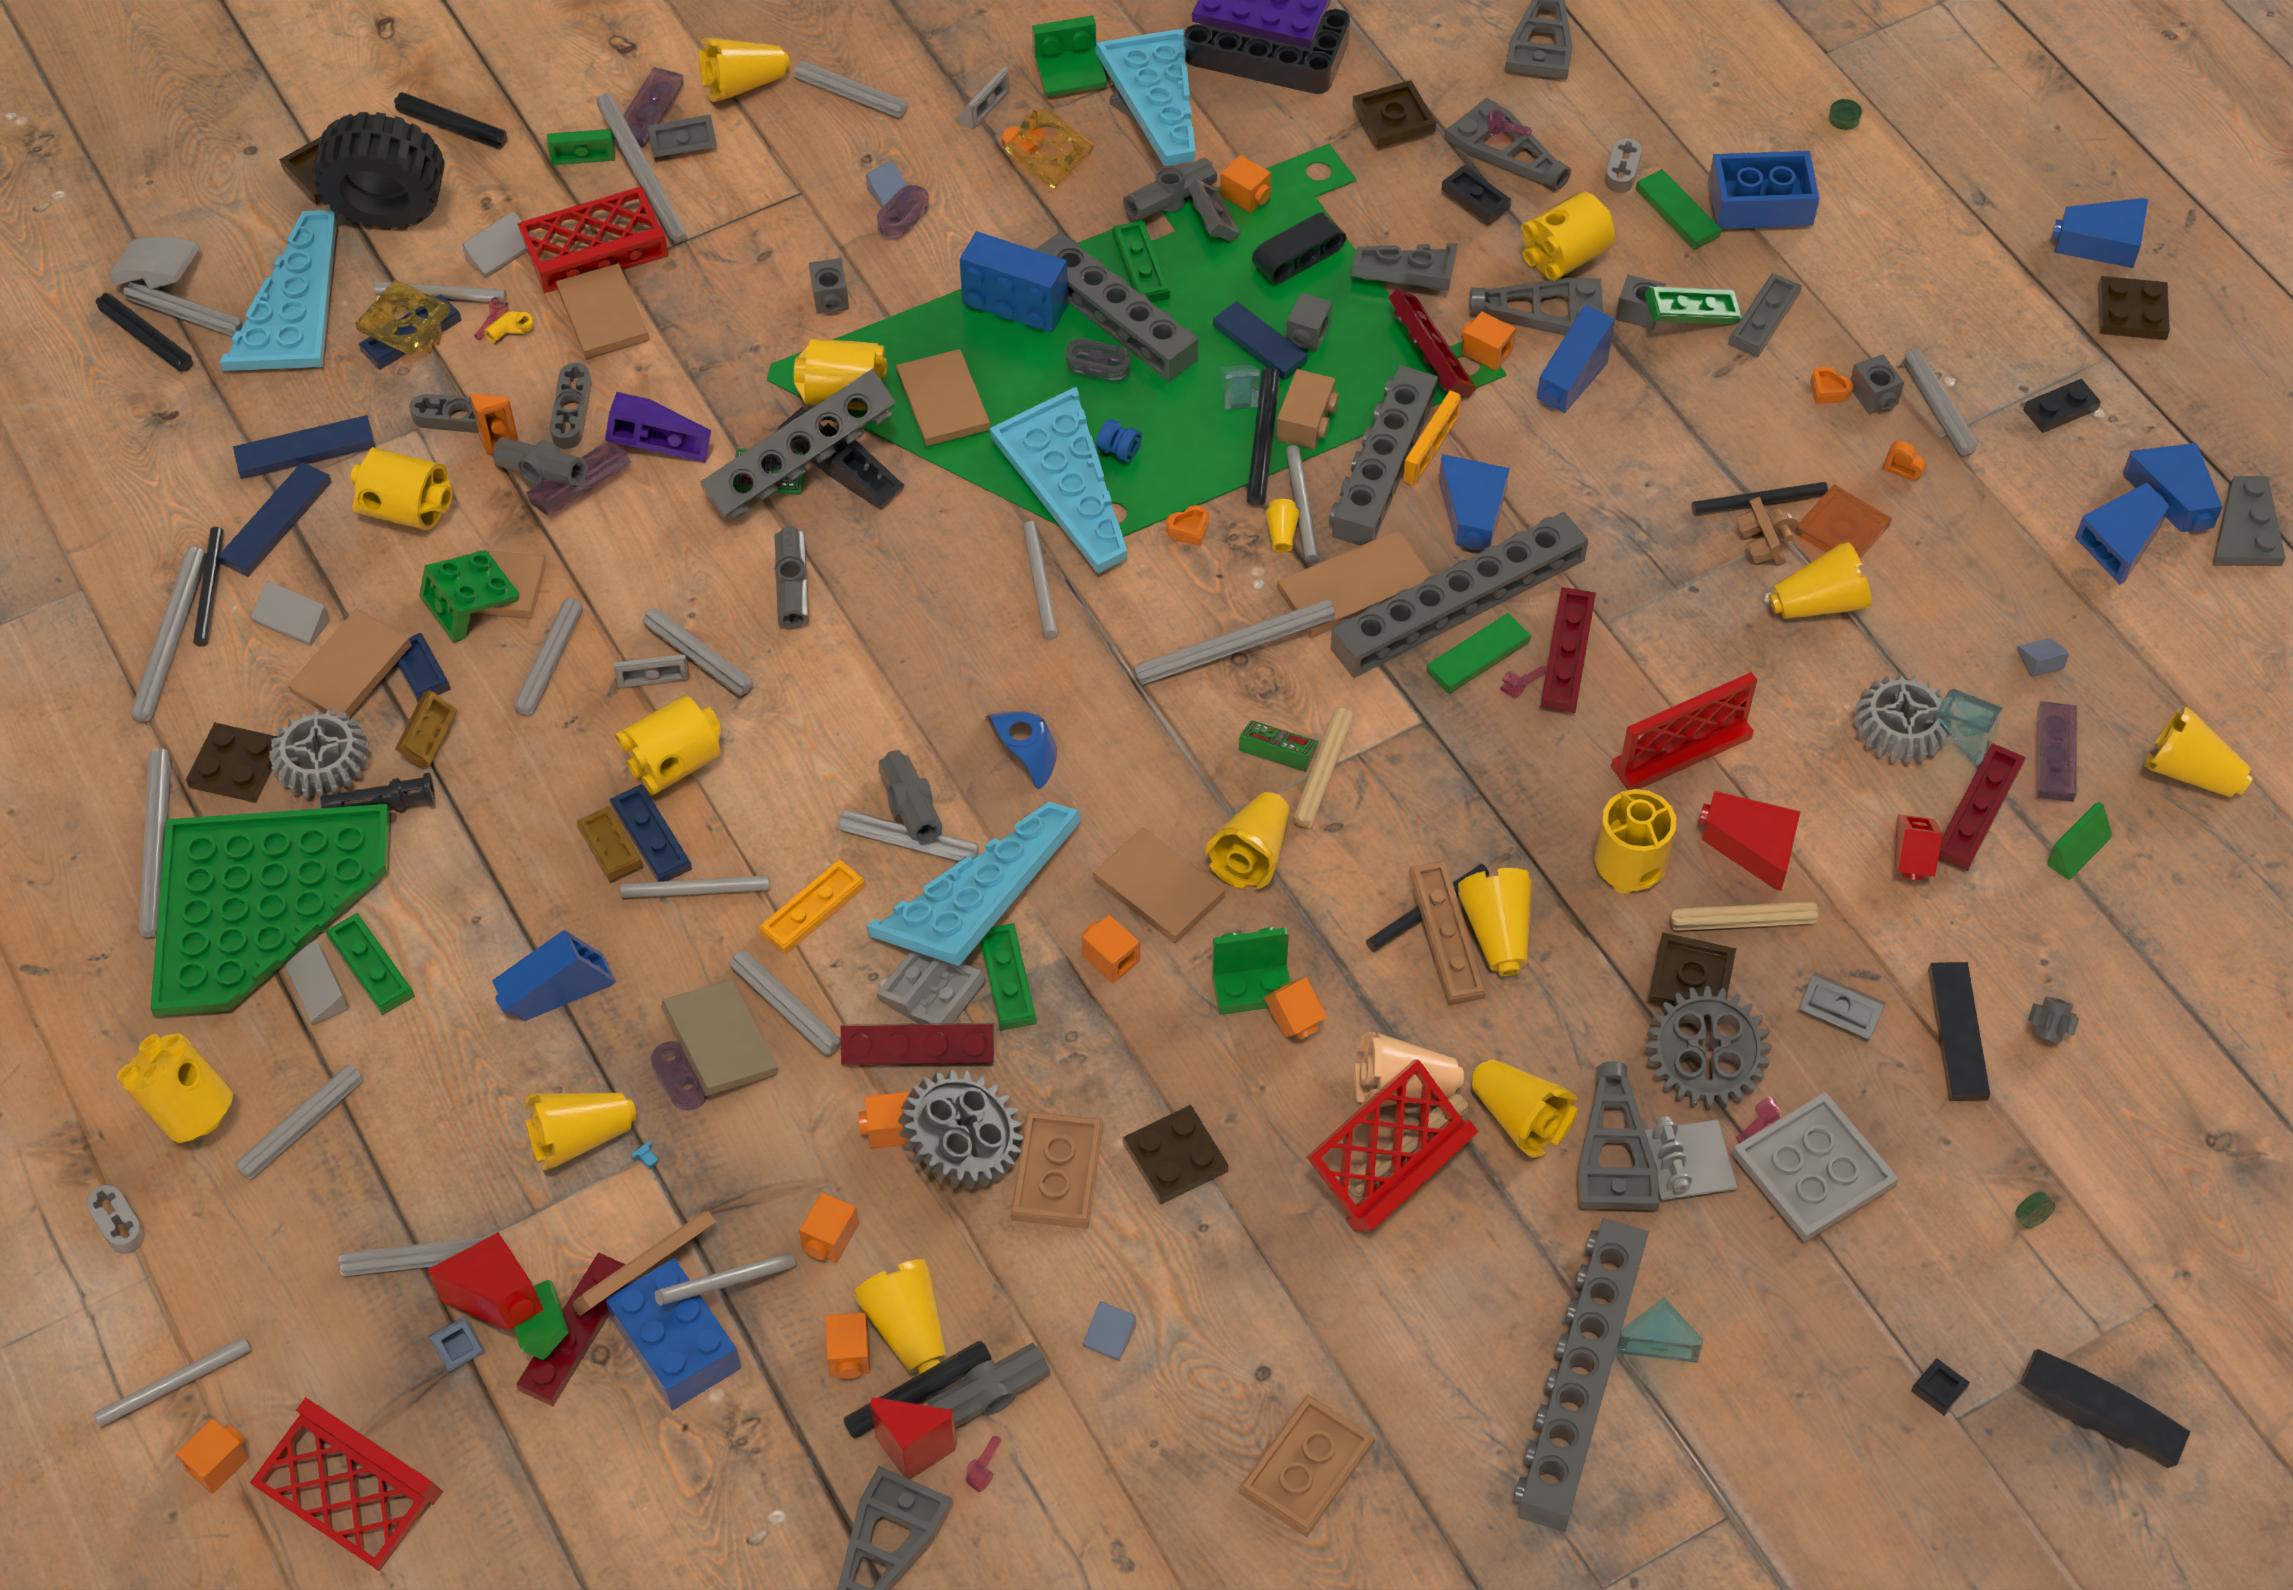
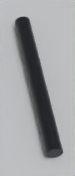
M1826 482L1693 501L1692 512L1694 515L1752 507L1750 500L1760 497L1762 504L1765 505L1824 496L1828 494V486Z
M212 527L209 532L193 643L200 647L208 644L220 562L218 555L221 553L224 530L220 527Z
M1479 864L1453 882L1457 897L1459 896L1458 883L1466 877L1485 871L1486 877L1489 876V871L1484 864ZM1416 906L1366 940L1368 948L1372 952H1376L1421 922L1423 919L1419 906Z

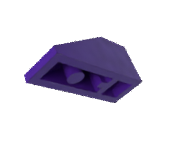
M616 392L609 411L605 440L706 462L711 430L651 399Z

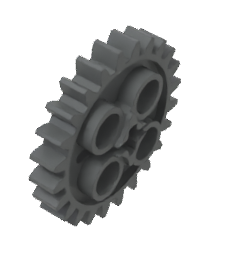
M1709 986L1705 987L1703 996H1698L1695 989L1690 988L1687 1000L1679 993L1675 994V1007L1664 1002L1661 1009L1665 1016L1654 1014L1652 1022L1657 1027L1648 1028L1647 1036L1655 1041L1647 1042L1645 1051L1655 1053V1055L1648 1059L1647 1065L1650 1067L1659 1066L1653 1079L1661 1080L1666 1078L1667 1082L1663 1091L1666 1093L1673 1088L1677 1089V1102H1680L1686 1095L1691 1097V1108L1697 1105L1699 1099L1704 1100L1707 1110L1711 1109L1714 1100H1718L1721 1107L1725 1109L1728 1105L1729 1096L1737 1103H1740L1743 1098L1741 1089L1752 1094L1755 1086L1751 1080L1762 1082L1765 1075L1758 1068H1768L1770 1063L1769 1059L1761 1056L1770 1053L1772 1045L1761 1042L1768 1037L1769 1030L1757 1029L1762 1022V1015L1751 1018L1749 1014L1753 1005L1750 1003L1742 1008L1738 1006L1739 994H1736L1730 1001L1725 999L1726 991L1724 988L1720 990L1717 997L1712 996ZM1705 1016L1711 1018L1710 1048L1714 1049L1710 1059L1711 1080L1705 1078L1706 1048L1702 1046L1706 1037ZM1691 1023L1697 1028L1698 1033L1693 1036L1685 1035L1680 1031L1679 1025ZM1723 1023L1730 1024L1735 1028L1737 1034L1730 1037L1724 1036L1718 1031L1717 1026ZM1685 1059L1693 1060L1697 1063L1699 1070L1694 1073L1686 1072L1680 1067L1679 1062ZM1730 1060L1737 1066L1738 1071L1731 1074L1725 1073L1719 1068L1718 1062Z
M954 1069L949 1071L946 1078L938 1071L931 1080L924 1077L919 1086L915 1085L901 1107L904 1111L898 1119V1122L904 1125L899 1132V1136L910 1138L904 1146V1150L916 1151L917 1154L912 1163L917 1164L924 1161L927 1164L924 1174L927 1175L933 1170L938 1172V1183H941L945 1177L951 1178L952 1187L955 1189L961 1180H964L968 1190H971L977 1181L984 1188L991 1179L996 1182L999 1181L1004 1172L1007 1173L1021 1152L1018 1146L1022 1142L1023 1136L1017 1132L1021 1128L1022 1122L1011 1120L1018 1111L1017 1108H1006L1005 1103L1009 1096L1004 1095L998 1098L995 1095L998 1086L994 1084L987 1089L984 1087L983 1076L978 1078L975 1083L971 1081L969 1071H966L961 1079H958Z

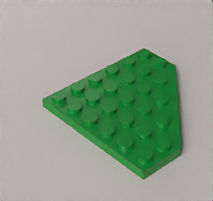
M388 804L166 819L150 1005L153 1016L231 1011L384 877L388 871L390 824Z

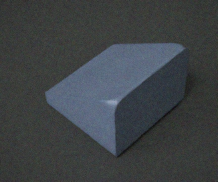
M893 161L875 168L866 174L867 190L884 209L911 196L910 189Z
M2051 638L2020 645L2017 648L2031 676L2063 669L2069 657L2067 650Z
M1100 1301L1083 1346L1120 1361L1136 1329V1316Z
M465 1316L428 1335L431 1344L448 1372L485 1352Z

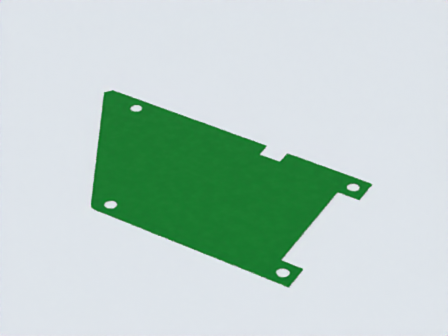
M1330 144L1265 168L1271 172L1270 187L1272 192L1268 201L1263 205L1260 204L1251 213L1222 197L1240 232V235L1233 242L1221 237L1215 238L1207 232L1201 213L1196 210L1192 203L1193 197L1185 200V205L1180 210H1161L1175 232L1152 240L1170 289V298L1151 303L1161 311L1169 313L1175 322L1183 328L1191 330L1198 339V361L1170 382L1165 380L1069 303L1054 331L1049 332L962 303L961 289L832 339L878 343L879 346L885 347L884 358H887L886 378H881V381L896 402L894 408L890 410L893 415L877 426L874 422H871L862 429L1059 527L1061 526L991 439L990 430L925 447L898 378L896 365L960 349L989 419L990 428L1077 387L1079 401L1084 410L1090 436H1092L1095 448L1098 434L1108 419L1120 422L1123 428H1134L1142 432L1139 450L1133 460L1128 463L1118 459L1117 455L1113 452L1104 453L1096 448L1104 474V482L1107 491H1109L1112 504L1121 505L1127 512L1126 518L1119 523L1123 537L1166 520L1173 513L1184 512L1190 506H1199L1244 487L1249 483L1262 371L1267 367L1213 326V318L1236 301L1285 338L1287 320L1301 293L1332 302L1331 325L1317 352L1300 348L1308 354V360L1299 370L1335 378V393H1339V402L1335 413L1329 412L1330 424L1325 438L1320 437L1316 449L1298 446L1302 462L1363 437L1367 426L1373 427L1375 423L1373 421V414L1378 401L1384 402L1386 398L1384 396L1386 382L1389 376L1395 377L1399 365L1438 376L1436 397L1432 407L1441 404L1448 392L1440 385L1438 373L1425 362L1423 358L1425 353L1421 347L1417 346L1410 339L1408 327L1395 316L1393 312L1395 308L1388 298L1390 294L1379 280H1365L1361 277L1351 276L1356 249L1347 238L1345 244L1338 252L1279 284L1272 283L1252 263V255L1259 245L1309 217L1324 212L1334 222L1316 197L1356 182L1357 179ZM1321 163L1331 169V175L1324 180H1314L1307 175L1306 169L1312 164ZM1112 229L1078 242L1081 249L1090 256L1098 258L1108 270L1115 275L1121 276L1132 287L1114 240ZM1463 341L1449 346L1457 359L1466 357L1462 355ZM802 352L772 363L767 377L768 382L800 398L802 397L794 384V365L796 357ZM1479 363V370L1475 374L1469 375L1476 388L1507 376L1501 366L1495 371ZM1295 372L1285 380L1279 379L1268 476L1289 468L1286 449L1289 446H1293V444L1277 441L1276 433L1277 418ZM847 409L849 414L855 418H861L866 414L865 410Z

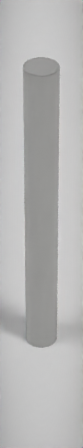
M375 281L374 293L379 295L435 298L441 294L445 299L493 303H506L507 298L506 290Z
M1293 445L1286 449L1296 508L1300 512L1298 522L1305 561L1314 563L1319 560L1300 449L1298 446Z
M1028 521L1023 524L1043 633L1046 639H1053L1058 636L1037 524L1034 521Z
M753 876L621 884V898L770 890V877Z
M786 1253L655 1291V1300L658 1305L662 1306L794 1268L796 1260L792 1253Z
M245 1337L93 1414L101 1428L251 1352V1349Z

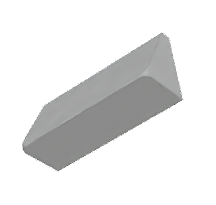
M1003 67L955 118L957 122L974 129L1009 92L1008 68Z
M510 212L462 244L465 260L486 278L526 252L527 249L517 223L522 222L521 219L514 212Z
M269 581L263 586L251 615L252 621L310 646L330 621L327 609L322 603Z
M685 654L614 663L618 688L689 679L688 660Z
M317 940L309 943L285 964L312 1025L348 1010L343 995Z

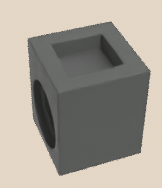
M842 259L809 262L816 313L849 309Z
M1627 274L1619 297L1616 320L1654 330L1656 322L1652 321L1645 292L1649 287H1666V284Z
M1301 293L1287 320L1286 339L1299 348L1317 352L1331 325L1332 302Z
M1884 354L1854 364L1850 379L1853 383L1852 392L1869 415L1881 410H1889L1899 403L1904 382Z

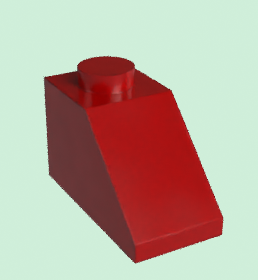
M1898 814L1895 866L1898 872H1903V877L1913 880H1925V876H1936L1942 832L1935 819Z

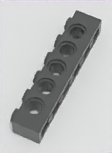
M1059 232L1035 249L1036 251L1067 260L1068 303L1168 382L1172 381L1198 361V339L1191 330L1185 329L1175 322L1169 313L1157 308L1143 293H1138L1121 276L1115 275L1108 270L1098 258L1090 256L1081 249L1076 241L1070 240Z
M1399 365L1394 378L1389 376L1384 389V396L1386 398L1384 402L1378 401L1373 414V421L1375 423L1373 427L1367 426L1362 440L1363 451H1357L1351 465L1353 474L1351 478L1345 477L1340 491L1342 499L1340 503L1334 502L1329 522L1333 523V538L1360 546L1376 539L1404 473L1405 459L1417 442L1435 400L1438 376Z
M872 368L700 481V486L723 520L728 516L735 520L750 510L748 503L757 497H760L763 501L779 490L776 485L784 479L788 478L790 482L796 480L808 471L805 466L816 459L819 463L825 461L836 453L833 447L845 440L847 444H850L865 434L862 428L871 422H874L877 426L893 415L890 410L894 408L896 402ZM858 401L864 404L866 414L861 418L851 416L847 410V406L851 402ZM824 420H831L836 423L838 432L831 437L824 436L819 430V424ZM795 439H804L809 444L810 450L805 455H796L792 452L790 443ZM769 457L776 458L781 464V470L776 474L766 473L761 466L764 459ZM739 476L748 477L753 487L747 493H739L733 487L734 479Z

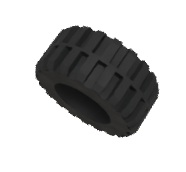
M359 112L356 116L348 114L339 120H335L323 131L312 174L314 178L313 184L324 204H329L333 212L337 215L341 213L348 221L353 223L357 221L369 228L377 226L382 230H390L391 227L404 229L410 224L413 226L419 224L434 212L438 202L445 161L440 148L435 144L433 138L428 133H422L421 128L416 124L412 123L410 125L403 118L397 116L395 118L388 117L386 113L377 112L375 115H372L368 112Z

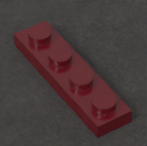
M1396 289L1388 297L1395 308L1393 312L1398 320L1408 327L1410 339L1417 346L1421 347L1425 353L1423 357L1425 362L1440 376L1439 383L1442 388L1447 392L1451 390L1469 398L1477 389L1418 298L1400 289Z
M1561 587L1540 705L1542 708L1576 713L1596 592Z
M1994 743L1990 745L1942 837L1939 859L1969 871L2026 757Z
M994 1023L845 1024L840 1026L841 1064L994 1062Z
M599 1252L597 1253L562 1310L568 1334L544 1360L533 1356L516 1383L518 1391L552 1407L555 1405L610 1315L605 1299L581 1316L573 1308V1301L626 1264Z

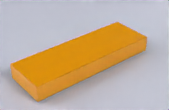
M1450 390L1405 459L1403 482L1414 486L1422 476L1459 418L1461 394Z
M838 859L759 926V933L786 955L866 887L865 880L841 859Z

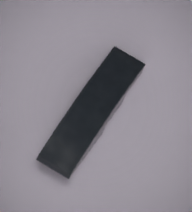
M803 407L799 408L778 427V430L807 411ZM829 423L825 426L819 424V430L824 436L831 437L838 432ZM795 439L790 443L791 446L804 455L810 450L809 444L804 439ZM845 440L833 447L836 453L821 463L816 459L812 461L814 465L828 476L878 508H882L904 488V484L856 440L850 444H847Z
M2040 1349L2033 1351L2019 1383L2083 1429L2094 1426L2125 1449L2137 1446L2166 1468L2178 1464L2191 1432L2156 1408L2120 1387Z

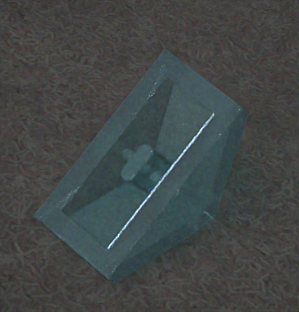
M1252 364L1218 367L1225 410L1258 407L1259 368Z
M1951 689L1945 696L1935 716L1976 765L1982 763L1990 745L1997 738L2003 707L1957 689Z
M1664 1297L1622 1329L1617 1353L1697 1363L1703 1346V1338Z

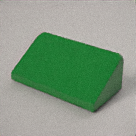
M2101 802L2095 803L2054 844L2048 859V866L2064 878L2072 879L2111 839L2112 833L2104 804Z
M550 1280L533 1286L544 1310L514 1327L520 1349L541 1360L547 1358L568 1334L555 1287Z

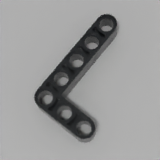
M1341 9L1326 11L1321 18L1309 48L1208 25L1194 24L1187 27L1184 32L1185 61L1194 67L1312 94H1322L1331 88L1347 49L1350 16Z

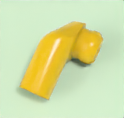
M510 311L503 314L485 328L483 332L490 342L495 343L505 334H525L533 328L534 320L528 312Z

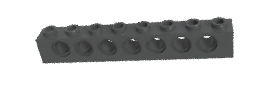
M1565 512L1554 517H1547L1538 525L1524 532L1519 531L1512 535L1510 539L1496 546L1487 547L1481 554L1467 561H1459L1451 569L1439 575H1432L1423 583L1409 590L1404 589L1393 598L1381 604L1370 606L1362 614L1352 619L1340 621L1332 628L1330 649L1350 675L1356 678L1585 561L1588 538Z
M1603 1218L1599 1232L1594 1230L1590 1232L1585 1253L1591 1254L1592 1257L1589 1266L1581 1264L1575 1287L1582 1289L1580 1299L1571 1298L1565 1322L1572 1323L1569 1335L1561 1333L1555 1357L1562 1358L1559 1370L1552 1368L1550 1370L1545 1392L1552 1394L1549 1406L1540 1405L1534 1427L1542 1430L1538 1442L1530 1440L1524 1464L1531 1466L1528 1479L1519 1478L1513 1501L1521 1503L1518 1518L1566 1532L1649 1233L1647 1230ZM1602 1263H1613L1619 1269L1609 1270ZM1603 1297L1609 1303L1598 1304L1592 1298ZM1582 1332H1594L1599 1338L1588 1339L1583 1336ZM1572 1367H1584L1589 1371V1374H1577L1572 1370ZM1573 1402L1580 1409L1570 1411L1565 1409L1561 1403ZM1560 1437L1568 1441L1570 1445L1559 1447L1553 1444L1551 1439ZM1552 1474L1559 1479V1482L1549 1484L1543 1481L1540 1476Z

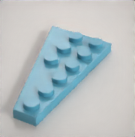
M1183 29L1096 42V55L1163 165L1170 166L1193 162L1195 159V141L1191 123L1192 111L1189 103L1190 92L1187 65L1185 63L1186 52L1183 43Z
M332 210L302 211L287 238L288 245L282 256L278 255L274 262V271L270 278H265L246 312L247 319L242 329L235 332L232 338V347L228 354H223L219 361L222 371L323 367L338 220L335 212Z
M1077 387L990 428L991 439L1097 574L1127 559L1126 545L1118 519L1113 511L1109 491H1107L1104 482V474L1092 436H1090L1086 416L1079 401Z
M1048 801L1016 823L1014 832L1002 840L994 838L985 844L986 851L976 858L966 857L923 886V894L909 903L904 900L893 907L894 913L880 922L878 919H875L866 925L869 936L960 966L1081 822L1079 810Z

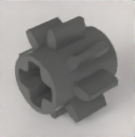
M2049 996L2044 998L2042 1005L2033 1003L2028 1020L2031 1021V1025L2036 1026L2034 1034L2055 1042H2062L2065 1033L2074 1036L2079 1018L2076 1017L2077 1014L2071 1013L2073 1004Z

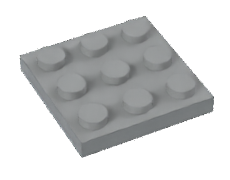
M1826 1092L1734 1146L1732 1151L1734 1158L1804 1243L1896 1187L1899 1180Z

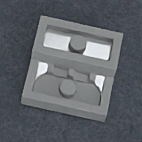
M174 237L135 239L131 241L109 273V276L115 285L143 278L149 289L176 283L200 247L197 242Z
M911 950L877 992V996L888 1006L918 1024L953 1023L986 979L981 970L962 963L960 966Z

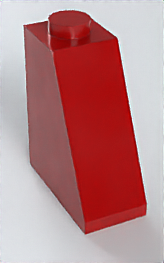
M1714 791L1711 805L1703 803L1698 824L1705 826L1702 840L1773 889L1782 891L1801 811Z
M499 1232L427 1269L442 1303L506 1330L519 1325L544 1310L532 1282Z

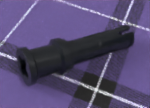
M428 772L424 773L423 777L401 781L399 778H393L392 781H389V785L327 796L321 795L320 801L321 808L388 804V807L393 806L394 809L400 811L404 810L407 805L425 802L429 805H435L436 798L432 776ZM421 789L420 792L407 794V791ZM390 794V797L382 798L383 795ZM373 797V800L344 804L346 801Z

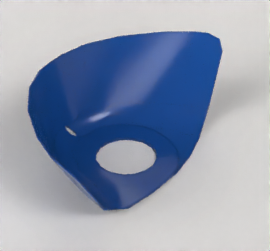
M1026 711L1002 712L986 716L985 718L991 717L996 731L1006 746L1028 767L1035 786L1038 789L1042 788L1049 780L1057 758L1056 743L1046 721L1040 715ZM1025 722L1031 726L1032 733L1027 739L1016 740L1010 736L1009 729L1014 723Z

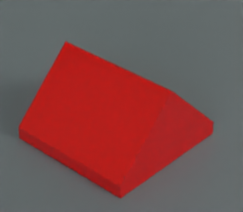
M872 1397L870 1406L875 1437L903 1477L911 1480L955 1451L957 1441L953 1410Z

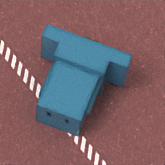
M650 1140L631 1154L633 1161L636 1159L640 1162L642 1161L649 1170L658 1164L657 1157L651 1151L652 1143Z

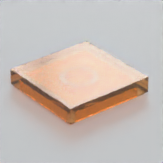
M1833 484L1798 523L1794 534L1824 552H1828L1839 544L1850 542L1859 559H1861L1890 526L1892 518Z

